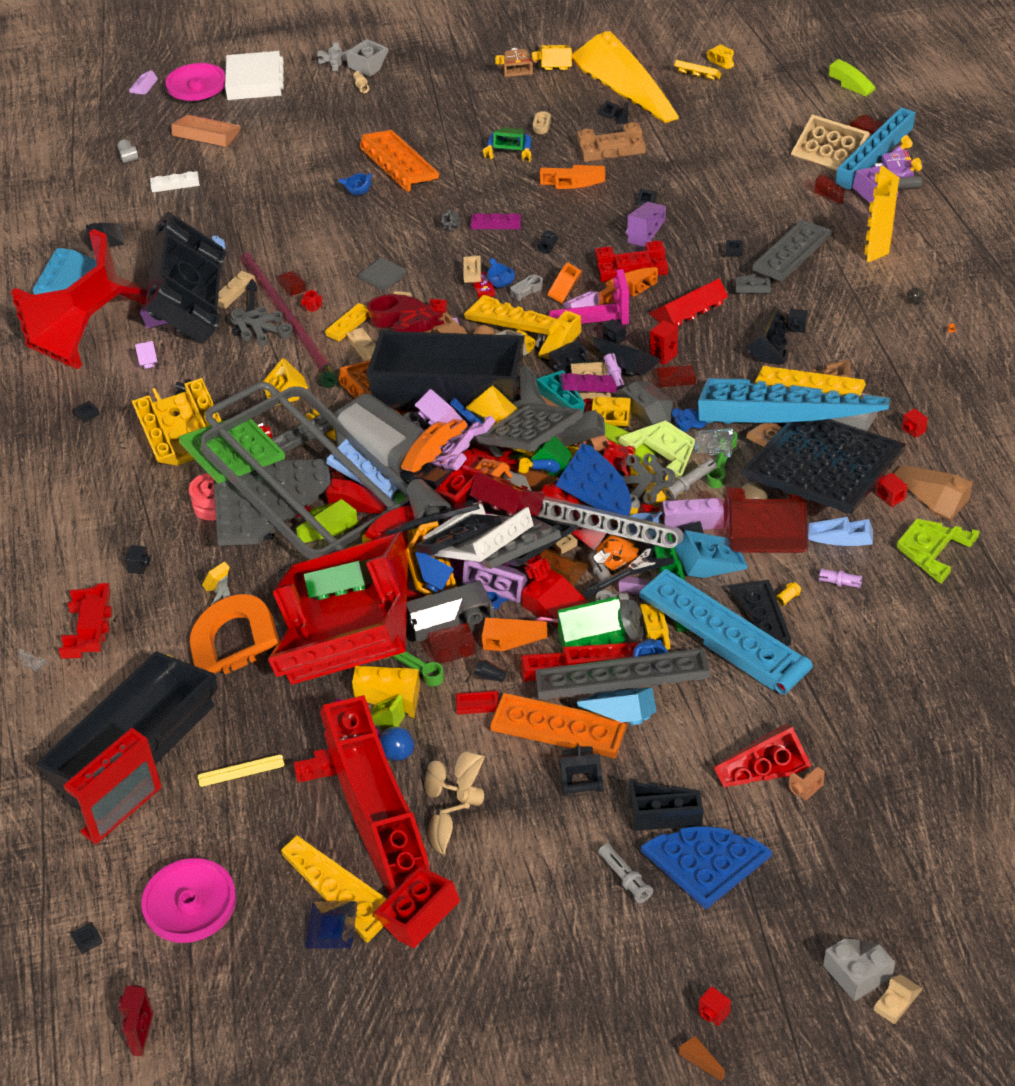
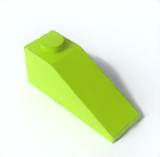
M342 499L314 516L332 536L344 534L358 525L356 510ZM307 521L296 528L297 536L304 543L324 539Z

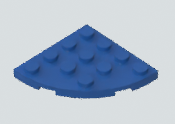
M582 443L555 486L597 509L629 516L631 497L623 477L592 446Z
M717 827L682 828L680 832L669 835L662 834L641 846V852L705 909L709 908L772 857V851L749 836L745 838L733 834L732 830Z

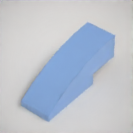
M848 517L809 523L808 538L811 541L831 545L873 544V528L869 519L849 522Z

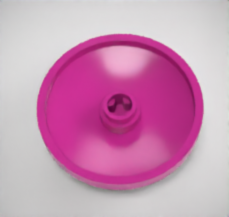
M193 63L181 66L172 71L166 78L168 93L177 99L188 101L212 97L219 93L226 83L224 71L220 67L209 63Z
M200 858L176 861L162 868L148 882L142 896V912L148 927L159 937L177 943L199 941L216 933L230 919L236 905L234 882L230 874L213 861Z

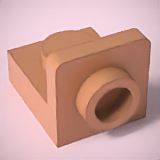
M816 767L812 772L806 773L803 779L792 773L789 777V789L795 795L807 800L823 786L825 771Z

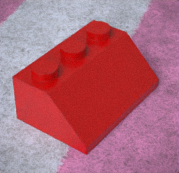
M419 866L373 914L398 941L415 948L460 902V898L453 881Z

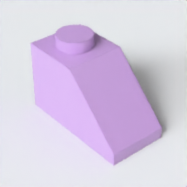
M153 341L135 345L140 367H144V369L154 368V364H158Z

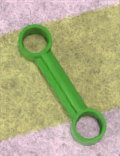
M724 429L719 432V450L715 460L717 468L706 474V483L712 488H720L725 484L726 472L724 469L730 450L737 446V433L732 429Z
M406 651L390 656L411 669H418L419 673L423 676L424 683L428 686H438L444 680L443 667L439 663H425ZM430 672L439 673L437 676L434 677L427 676V674Z

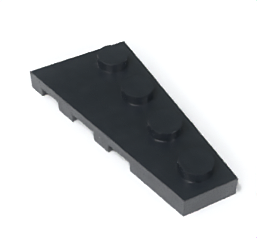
M471 513L416 544L417 551L427 553V555H435L442 549L502 524L500 516Z

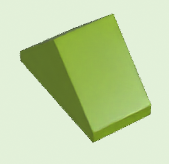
M400 694L375 704L370 711L374 724L387 729L399 726L405 717L403 697Z

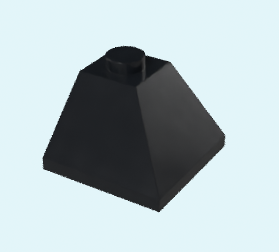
M101 222L86 225L91 251L93 247L89 232L93 229L107 235L109 247L124 245L121 224Z

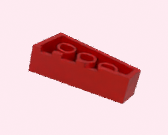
M557 481L544 485L541 490L547 497L586 506L577 497L555 486ZM556 505L555 511L561 515V508ZM575 510L574 516L576 519L579 520L580 513L577 510ZM594 514L593 522L598 524L599 518ZM580 526L572 532L574 536L594 551L610 535L609 533Z

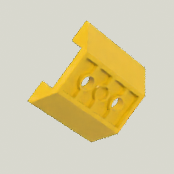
M880 166L879 173L876 172L875 183H878V185L874 187L873 197L875 198L874 201L870 202L869 213L872 214L868 218L867 227L871 228L870 231L867 230L866 241H869V244L865 245L864 254L867 255V262L889 254L899 177L884 166Z
M202 378L185 383V392L156 402H152L150 396L132 401L157 462L177 466L195 460L179 443V436L210 426L205 419V413L214 403ZM173 411H177L180 413L178 416L175 417L170 415V413ZM218 412L214 413V419L218 423L222 422Z

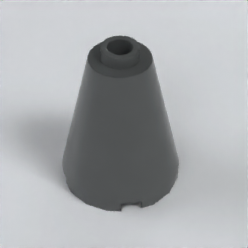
M422 479L412 480L407 486L415 520L451 507L441 495ZM447 517L446 519L443 518L438 520L439 526L442 525L449 517Z

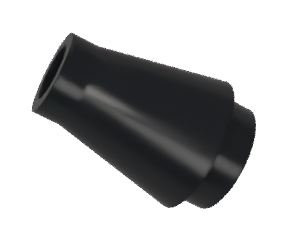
M479 659L474 672L478 679L501 683L504 682L507 671L486 659L484 661Z

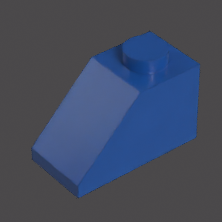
M416 551L424 582L427 583L426 587L436 593L438 589L443 591L454 568L426 553Z

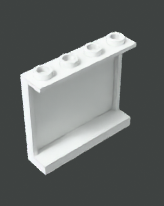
M475 502L474 504H479V510L454 516L423 536V539L429 538L471 513L493 514H485L483 504ZM529 507L524 508L512 517L493 515L500 516L502 524L442 549L437 554L431 556L481 562L534 526Z

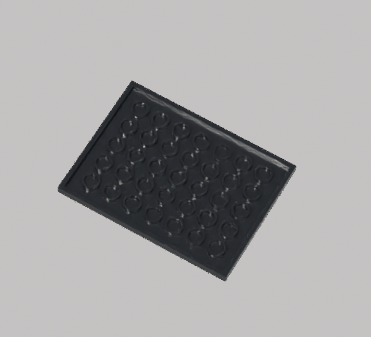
M832 419L788 422L742 469L741 476L748 478L750 481L766 484L770 488H777L785 493L801 496L805 500H812L821 503L823 506L839 509L843 513L853 514L904 452L906 443Z

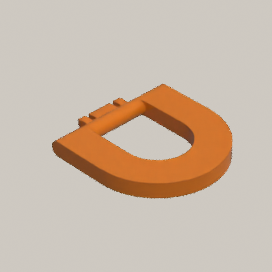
M247 594L229 596L211 605L198 618L190 635V647L194 666L215 674L222 670L225 674L230 673V667L233 671L248 665V659L253 663L256 661L255 655L271 649L279 643L270 610L261 599ZM231 619H248L255 644L218 661L214 645V637L218 629Z

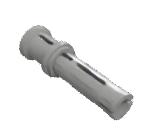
M708 458L685 476L676 477V481L672 486L663 487L665 495L671 501H674L677 495L687 492L690 485L717 468L716 463L708 466L714 460Z
M609 843L604 844L598 853L623 880V887L632 892L637 903L647 901L653 893V888L643 882L639 872L631 870Z

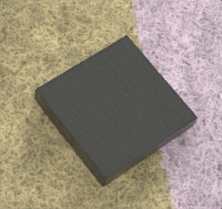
M379 258L359 274V279L386 291L405 276L407 272L405 268Z

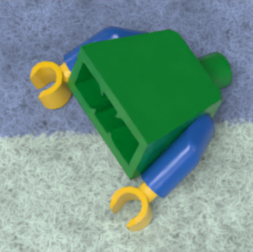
M500 128L491 133L487 147L483 149L484 158L489 155L490 159L494 157L492 150L494 148L524 150L522 152V162L524 158H529V162L531 161V137L524 133V129Z
M553 436L550 441L542 443L533 451L534 453L531 457L533 462H530L528 458H522L519 462L518 471L527 473L529 467H533V469H544L551 476L556 477L560 472H564L572 454L556 436Z

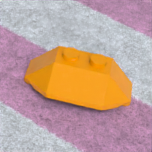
M438 521L420 525L405 549L416 590L426 595L436 592L426 587L427 583L424 582L416 556V544L424 540L423 536L439 527ZM431 556L451 567L449 558ZM453 573L443 591L457 587Z

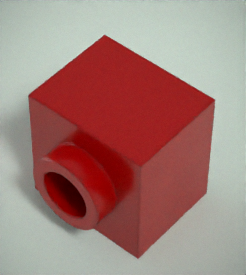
M430 299L428 306L434 312L442 314L448 312L447 300Z
M914 408L904 414L902 429L914 438H917L926 432L928 418Z
M712 986L699 999V1013L708 1022H713L719 1026L730 1014L731 1000Z

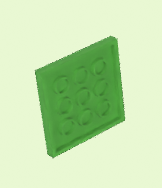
M252 419L228 431L263 467L285 459V452ZM211 425L179 436V443L218 484L228 480L201 452V438L205 432L213 428ZM221 435L206 443L237 476L255 470Z

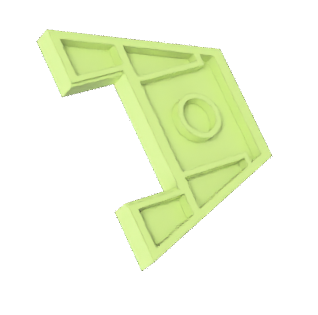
M665 420L619 437L618 442L625 447L629 445L636 449L644 443L672 461L666 468L674 471L676 480V477L683 475L696 440Z

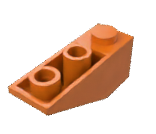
M485 618L482 633L483 650L506 651L545 639L548 636L547 622Z

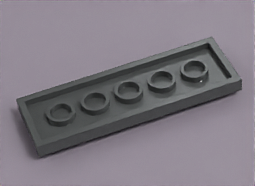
M802 219L753 264L752 270L776 280L784 281L831 236L832 230Z

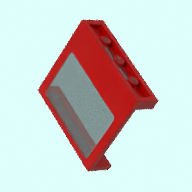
M133 728L128 730L64 784L65 791L78 800L87 825L80 833L95 845L162 788L148 739Z

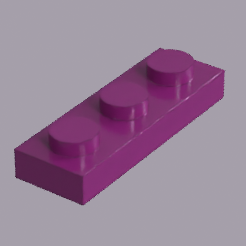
M472 214L471 229L521 228V214Z
M561 373L559 378L563 390L615 393L617 389L613 376Z

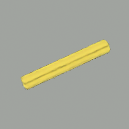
M279 754L198 774V782L203 787L284 766L283 756Z

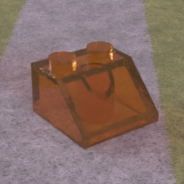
M545 549L538 555L542 559L547 558L551 569L562 575L572 586L577 583L589 567L588 563L566 554H560L556 550Z

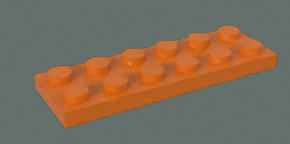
M503 693L490 727L491 731L571 749L576 748V743L580 744V748L592 746L593 751H598L600 755L616 759L627 728V722H619L598 713Z

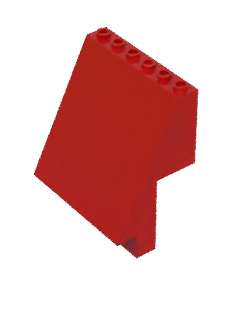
M401 532L291 565L273 590L274 597L288 627L268 658L276 677L287 675L290 684L293 685L405 652L408 560L405 553L407 545ZM371 559L367 561L366 565L373 581L372 584L365 585L366 589L354 592L353 588L347 589V594L335 596V592L329 593V598L317 600V596L309 598L304 574Z

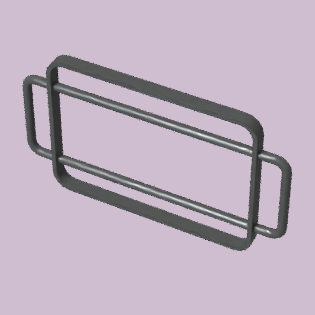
M258 382L211 406L205 413L206 421L213 428L205 432L201 438V452L302 555L309 559H315L322 555L345 549L344 546L365 534L379 517L394 509L410 505L407 492L408 485L392 469L383 465L344 428L337 417L306 388L293 386L279 392L270 383ZM258 390H267L272 395L271 398L221 424L213 417L214 413ZM300 397L306 400L396 486L406 499L396 505L287 399ZM281 403L389 509L336 540L228 431ZM221 435L330 545L322 549L308 547L206 443Z

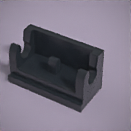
M579 340L574 341L549 353V367L554 372L564 370L565 374L571 372V364L590 363L588 357L585 356L588 350Z

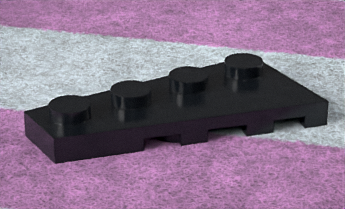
M769 579L729 586V592L753 625L784 645H791L792 639Z

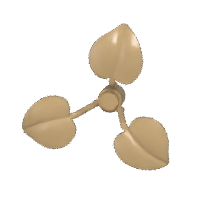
M464 752L459 756L455 765V776L458 778L456 783L459 787L444 783L447 777V769L442 762L432 761L428 765V771L424 780V789L427 796L431 798L438 797L442 787L457 791V799L462 803L461 805L441 810L440 815H433L429 822V841L432 847L440 854L446 855V847L453 828L451 816L447 813L463 808L469 809L470 805L480 806L484 800L483 789L472 787L485 758L483 755Z

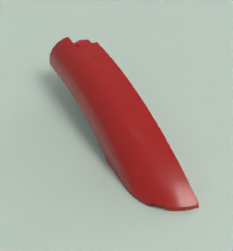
M365 695L325 704L320 709V714L326 729L324 735L350 811L372 863L390 896L419 866L429 870V861L414 814L410 811L394 778L379 740Z

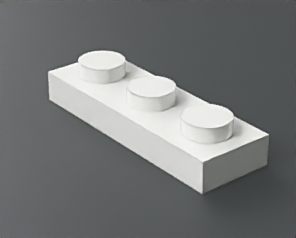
M198 172L150 178L152 192L200 186Z

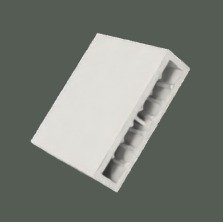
M271 51L227 55L225 83L227 99L281 96V89H284L283 56L280 57V52Z

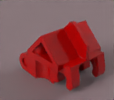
M608 440L607 445L609 447L605 448L603 457L616 470L625 472L624 476H630V467L632 466L627 464L626 459L631 454L635 455L636 448L629 445L625 447ZM634 457L631 460L632 464L635 462Z

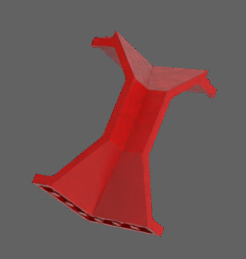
M95 229L91 230L89 235L97 266L70 287L41 294H29L18 288H14L11 291L17 317L24 334L25 344L29 348L75 369H79L82 366L78 345L92 314L118 294L143 305L146 303L147 288L116 276L107 235Z

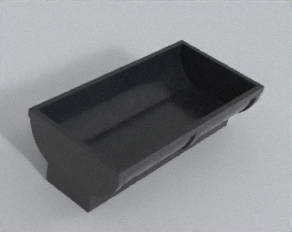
M155 651L35 765L65 795L70 806L81 811L78 800L65 791L64 784L131 728L148 739L156 765L215 706L211 697L218 689L217 677L215 673ZM124 753L118 755L113 761H111V764ZM146 761L92 806L91 811L95 818L101 819L148 772ZM103 768L101 771H99V772L94 776V778H95L96 776H98V775H99L102 771H104L106 768Z

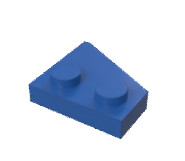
M456 398L450 402L469 427L476 422L482 424Z

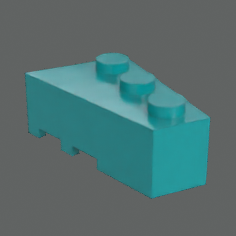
M564 370L536 379L539 392L543 397L560 407L582 409L583 412L585 402L578 391L563 390L559 378L561 373L565 374Z

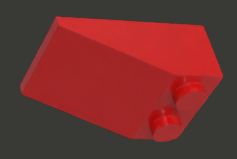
M552 569L548 571L549 575L547 578L541 581L532 580L521 590L522 607L538 617L558 619V610L589 603L562 575ZM550 623L558 628V623Z

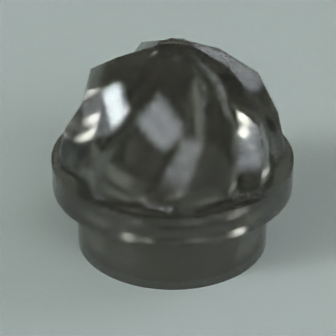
M914 287L908 290L906 295L907 301L910 304L918 305L925 299V293L922 289Z

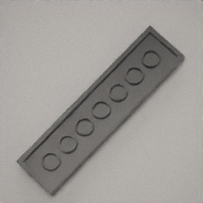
M704 648L535 670L538 698L547 700L555 697H572L578 694H595L602 691H617L618 689L625 688L635 689L641 686H658L664 683H680L687 680L710 678Z

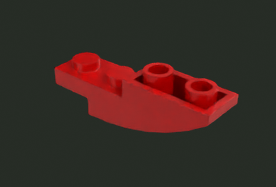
M329 749L314 751L315 758L293 762L298 783L337 774Z

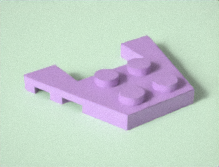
M490 415L485 418L486 421L484 423L476 422L472 424L468 431L462 430L460 435L447 440L448 442L445 445L439 446L442 453L428 464H431L433 468L441 466L445 470H459L467 459L461 452L470 446L469 442L474 436L488 432L495 422L493 417Z

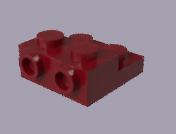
M139 985L126 986L124 995L120 996L118 1009L123 1015L122 1033L125 1034L127 1046L130 1047L133 1056L142 1057L154 1011L146 988Z

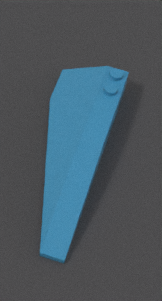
M707 378L698 400L699 421H705L706 423L719 421L729 424L733 422L777 423L833 419L889 409L890 398L865 395L861 398L856 393L839 395L838 391L831 390L830 394L823 393L822 389L795 385L786 388L785 385L779 383L768 386L764 381H758L757 384H753L748 379Z

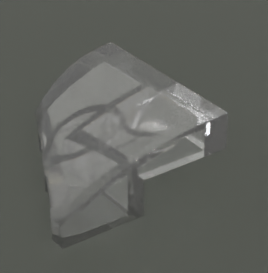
M733 428L696 431L695 452L708 453L709 455L724 452L725 457H731L733 451L732 441L734 438Z

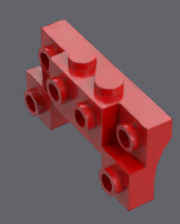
M662 240L645 242V251L615 255L612 247L595 248V257L601 283L616 277V270L623 269L625 274L638 269L656 267L658 268V276L668 274V263Z
M98 583L96 586L87 589L70 590L72 600L68 602V608L70 613H79L76 628L78 635L61 636L63 647H59L61 659L82 658L83 652H101L102 642H105L106 633L110 631L109 618H112V607L109 606L111 595L109 583Z

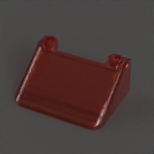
M727 488L723 508L730 548L735 552L745 553L805 552L808 548L807 500L795 494H790V499H746L745 491L742 488Z

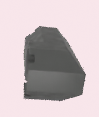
M481 580L407 601L406 619H408V629L414 642L455 630L459 632L462 630L467 635L483 631L485 618H495L494 607Z

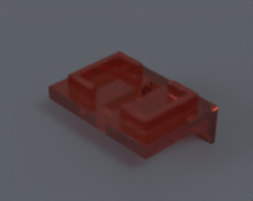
M692 365L656 368L659 387L696 384V375H694Z

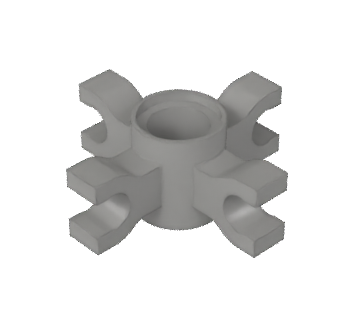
M333 42V47L329 48L328 52H317L318 56L323 57L318 59V63L322 64L330 61L332 71H338V66L342 65L343 61H347V52H342L339 42Z

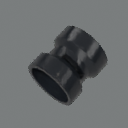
M549 230L543 232L541 239L537 243L538 250L544 254L551 253L558 240L557 235Z

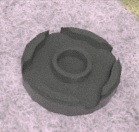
M633 599L622 601L620 612L626 633L632 640L642 638L644 635L643 623L640 624L642 613L639 606Z

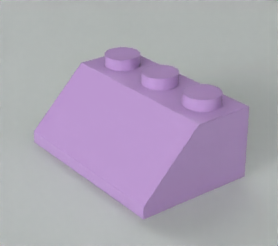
M722 498L661 501L662 517L665 525L679 528L682 531V527L700 521L703 530L723 528L724 508Z
M465 560L462 585L481 580L486 592H496L499 597L520 603L522 599L521 590L527 586L528 574L521 569H514L503 564L490 569L479 562Z

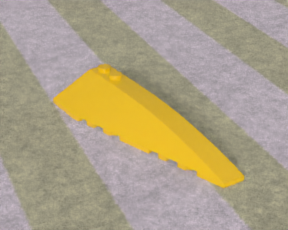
M605 31L596 35L572 54V60L583 72L592 74L594 79H600L602 84L611 86V90L624 98H630L632 103L641 105L643 110L651 111L652 115L664 123L678 119L677 113L649 73L611 31Z

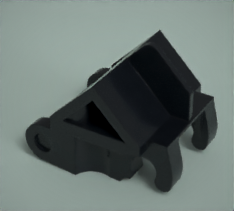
M576 743V748L562 750V755H559L558 759L563 795L568 796L569 793L594 790L604 792L600 753L593 751L592 746L580 748L579 743ZM588 773L590 780L593 781L570 784V782H573V775Z

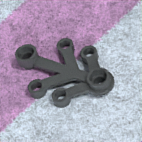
M261 306L248 312L236 309L230 315L231 323L239 326L243 341L247 342L252 339V332L247 329L246 324L253 327L259 346H266L268 344V338L264 335L262 329L278 333L283 339H289L293 334L292 326L288 323H283L279 326L267 323L270 321L282 322L283 314L280 311L267 315L266 307Z
M647 453L643 461L646 465H650L657 473L650 474L640 463L639 457L631 454L627 457L626 462L640 475L622 476L626 484L640 483L630 493V495H635L639 501L640 495L650 483L657 482L651 491L643 496L645 503L654 504L657 500V494L662 488L670 487L674 484L675 473L670 468H662L657 462L656 456ZM634 457L635 462L632 464L631 460ZM651 495L652 499L649 502L648 497Z

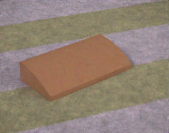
M186 115L172 123V136L226 147L237 136L241 125Z

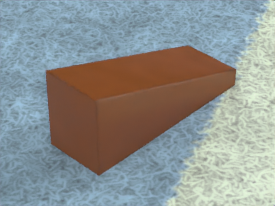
M696 1036L679 1046V1055L720 1081L724 1079L725 1070Z

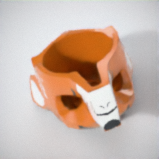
M611 534L596 547L597 554L594 556V559L597 563L605 564L615 571L629 565L639 556L637 554L639 550L633 547L636 543L634 540Z

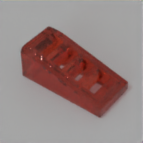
M823 174L815 179L814 193L837 203H843L845 192L843 187Z
M294 271L277 276L290 296L306 291L305 281Z

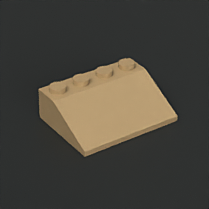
M811 115L791 156L837 170L849 156L870 138V133Z

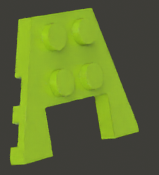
M916 519L897 542V548L942 584L950 574L951 567L936 561L937 556L951 539L971 547L978 539L980 531L972 529V532L962 530V527L958 526L948 528L943 527L942 523Z

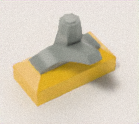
M226 562L209 571L202 584L206 591L214 590L216 592L211 605L218 602L221 597L224 599L231 596L227 586V574L230 567Z

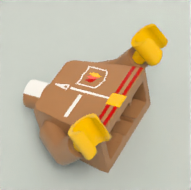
M512 48L510 51H505L504 56H495V64H497L499 69H504L505 77L533 74L532 66L541 59V53L536 51L530 55L526 49L518 50L517 48Z

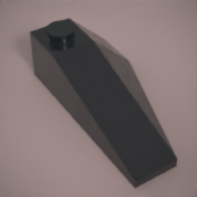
M776 306L773 307L752 335L746 348L749 354L754 356L757 361L783 365L789 355L788 350L785 349V346L788 344V340L785 338L787 318Z
M589 335L585 337L603 354H615L617 365L626 369L625 373L635 376L636 373L644 375L660 361L659 358L638 349Z

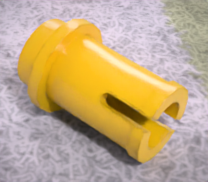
M796 582L788 583L786 588L775 596L778 604L785 606L791 599L798 597L801 588Z

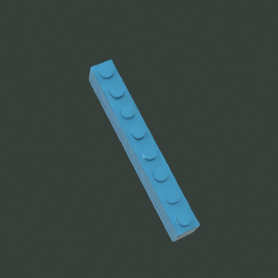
M901 107L837 168L836 185L850 190L853 186L857 170L874 167V164L878 163L884 154L893 149L901 141L902 137L913 129L915 112Z

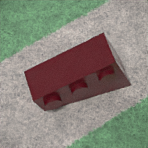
M476 472L470 495L477 498L476 501L479 503L492 504L491 508L499 511L506 510V514L509 516H514L526 507H529L531 515L539 516L545 493L529 491L527 486H517L509 480L489 473Z

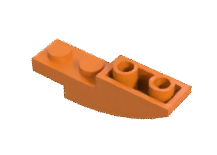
M573 165V169L540 168V185H555L556 189L581 188L605 182V166Z
M644 268L625 273L629 295L634 297L658 282V268ZM613 279L607 281L606 288L598 293L599 305L615 303L613 292L616 291V288H614Z
M453 419L448 423L437 421L420 435L408 451L401 465L402 470L417 472L424 464L434 461L436 456L442 453L439 446L445 445L448 442L447 440L460 435L461 431L467 428L465 420Z

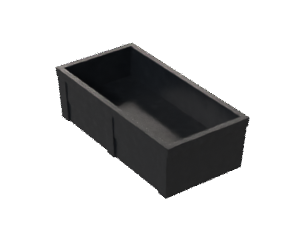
M380 331L366 373L371 393L392 409L419 410L415 404L431 389L457 411L450 404L454 398L466 409L469 403L493 385L515 405L520 389L519 375L520 367H523L525 335Z

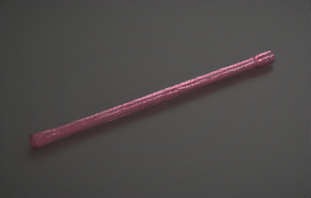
M249 252L243 253L242 260L315 358L323 372L330 371L332 365L309 337L256 264L255 259Z

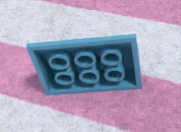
M57 248L34 286V294L63 290L70 287L97 266L96 260L72 249Z

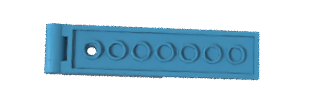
M667 569L662 571L640 591V598L703 638L706 647L773 691L776 689L780 694L786 695L813 668L812 662L807 657L798 654Z

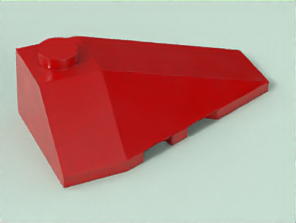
M784 724L755 740L713 768L722 786L729 787L761 780H772L773 778L790 777L792 773L798 774L812 765L793 727Z

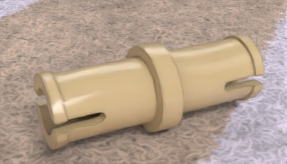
M356 71L353 74L355 84L361 93L362 91L367 93L369 91L367 79L363 76L362 72Z

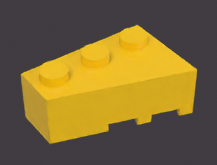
M355 666L352 681L355 697L365 695L367 703L375 705L400 694L403 697L404 712L408 713L409 717L415 718L420 690L418 669Z

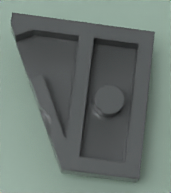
M755 274L735 278V291L741 294L770 293V278L767 275L755 277Z

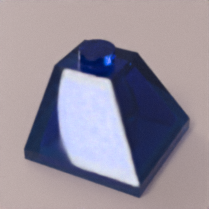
M356 901L312 902L305 947L352 948L358 903Z

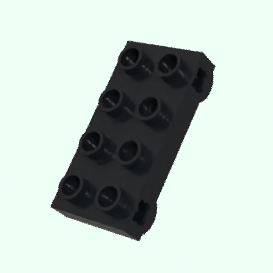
M167 212L156 223L145 309L154 319L164 320L176 327L183 337H192L203 344L215 332L220 320V313L217 312L221 264L224 261L226 250L170 212Z

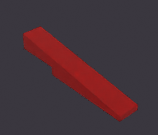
M640 642L564 647L563 653L522 655L520 669L523 681L536 680L535 670L630 658L633 657V651Z

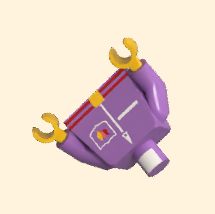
M905 135L901 139L902 145H898L891 153L884 154L882 156V163H876L874 167L883 165L898 177H913L914 170L920 171L922 169L920 159L915 158L911 160L908 151L904 150L912 146L911 139L908 135Z

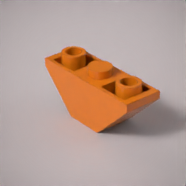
M566 263L547 295L563 303L582 276V270Z

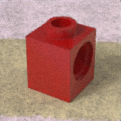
M891 472L883 476L876 484L875 495L890 507H893L906 499L908 485Z

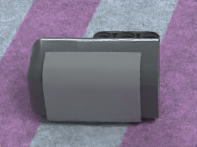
M368 393L361 394L334 413L344 428L383 465L392 469L399 477L400 472L403 471L401 465L408 451L420 435L431 426L428 423L430 420L427 419L425 421L417 412H408L402 416ZM335 429L336 443L340 446L345 438Z

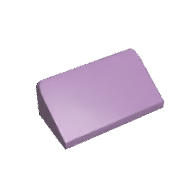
M150 70L142 74L129 91L130 93L146 94L158 78Z
M589 291L564 302L563 307L569 309L599 305V292Z
M627 576L619 581V592L640 595V591L652 580Z

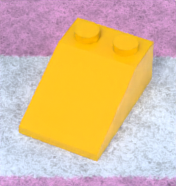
M539 45L541 53L540 62L544 70H553V67L565 70L568 67H572V48L569 45Z

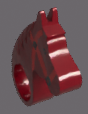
M381 295L372 299L367 304L371 324L375 327H392L393 331L426 332L428 330L431 331L435 326L445 324L444 320L438 319L443 317L442 313L434 312L427 304L407 295Z

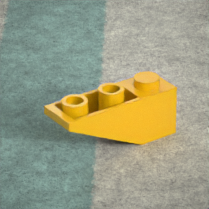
M566 310L558 318L560 326L551 335H548L538 356L549 360L550 352L572 343L581 333V316Z

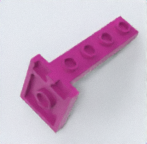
M616 270V277L613 278L614 288H616L613 295L616 303L551 310L549 316L558 319L567 310L580 315L581 324L610 321L611 319H621L623 325L629 324V289L624 270Z

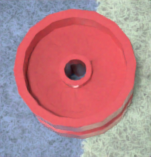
M208 473L197 476L190 483L189 493L194 513L201 519L213 521L216 520L213 478Z

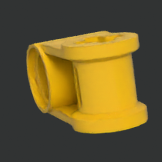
M720 44L708 50L707 57L710 62L724 69L734 67L732 57L734 51Z

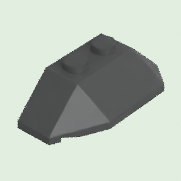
M635 381L617 389L615 393H610L613 398H631V414L646 427L665 420L671 424L673 400L650 382Z

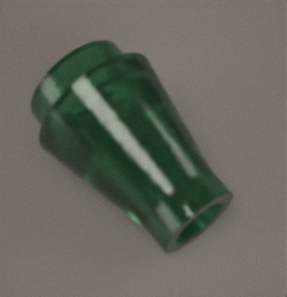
M325 365L320 376V383L325 388H332L337 384L338 378L333 367Z

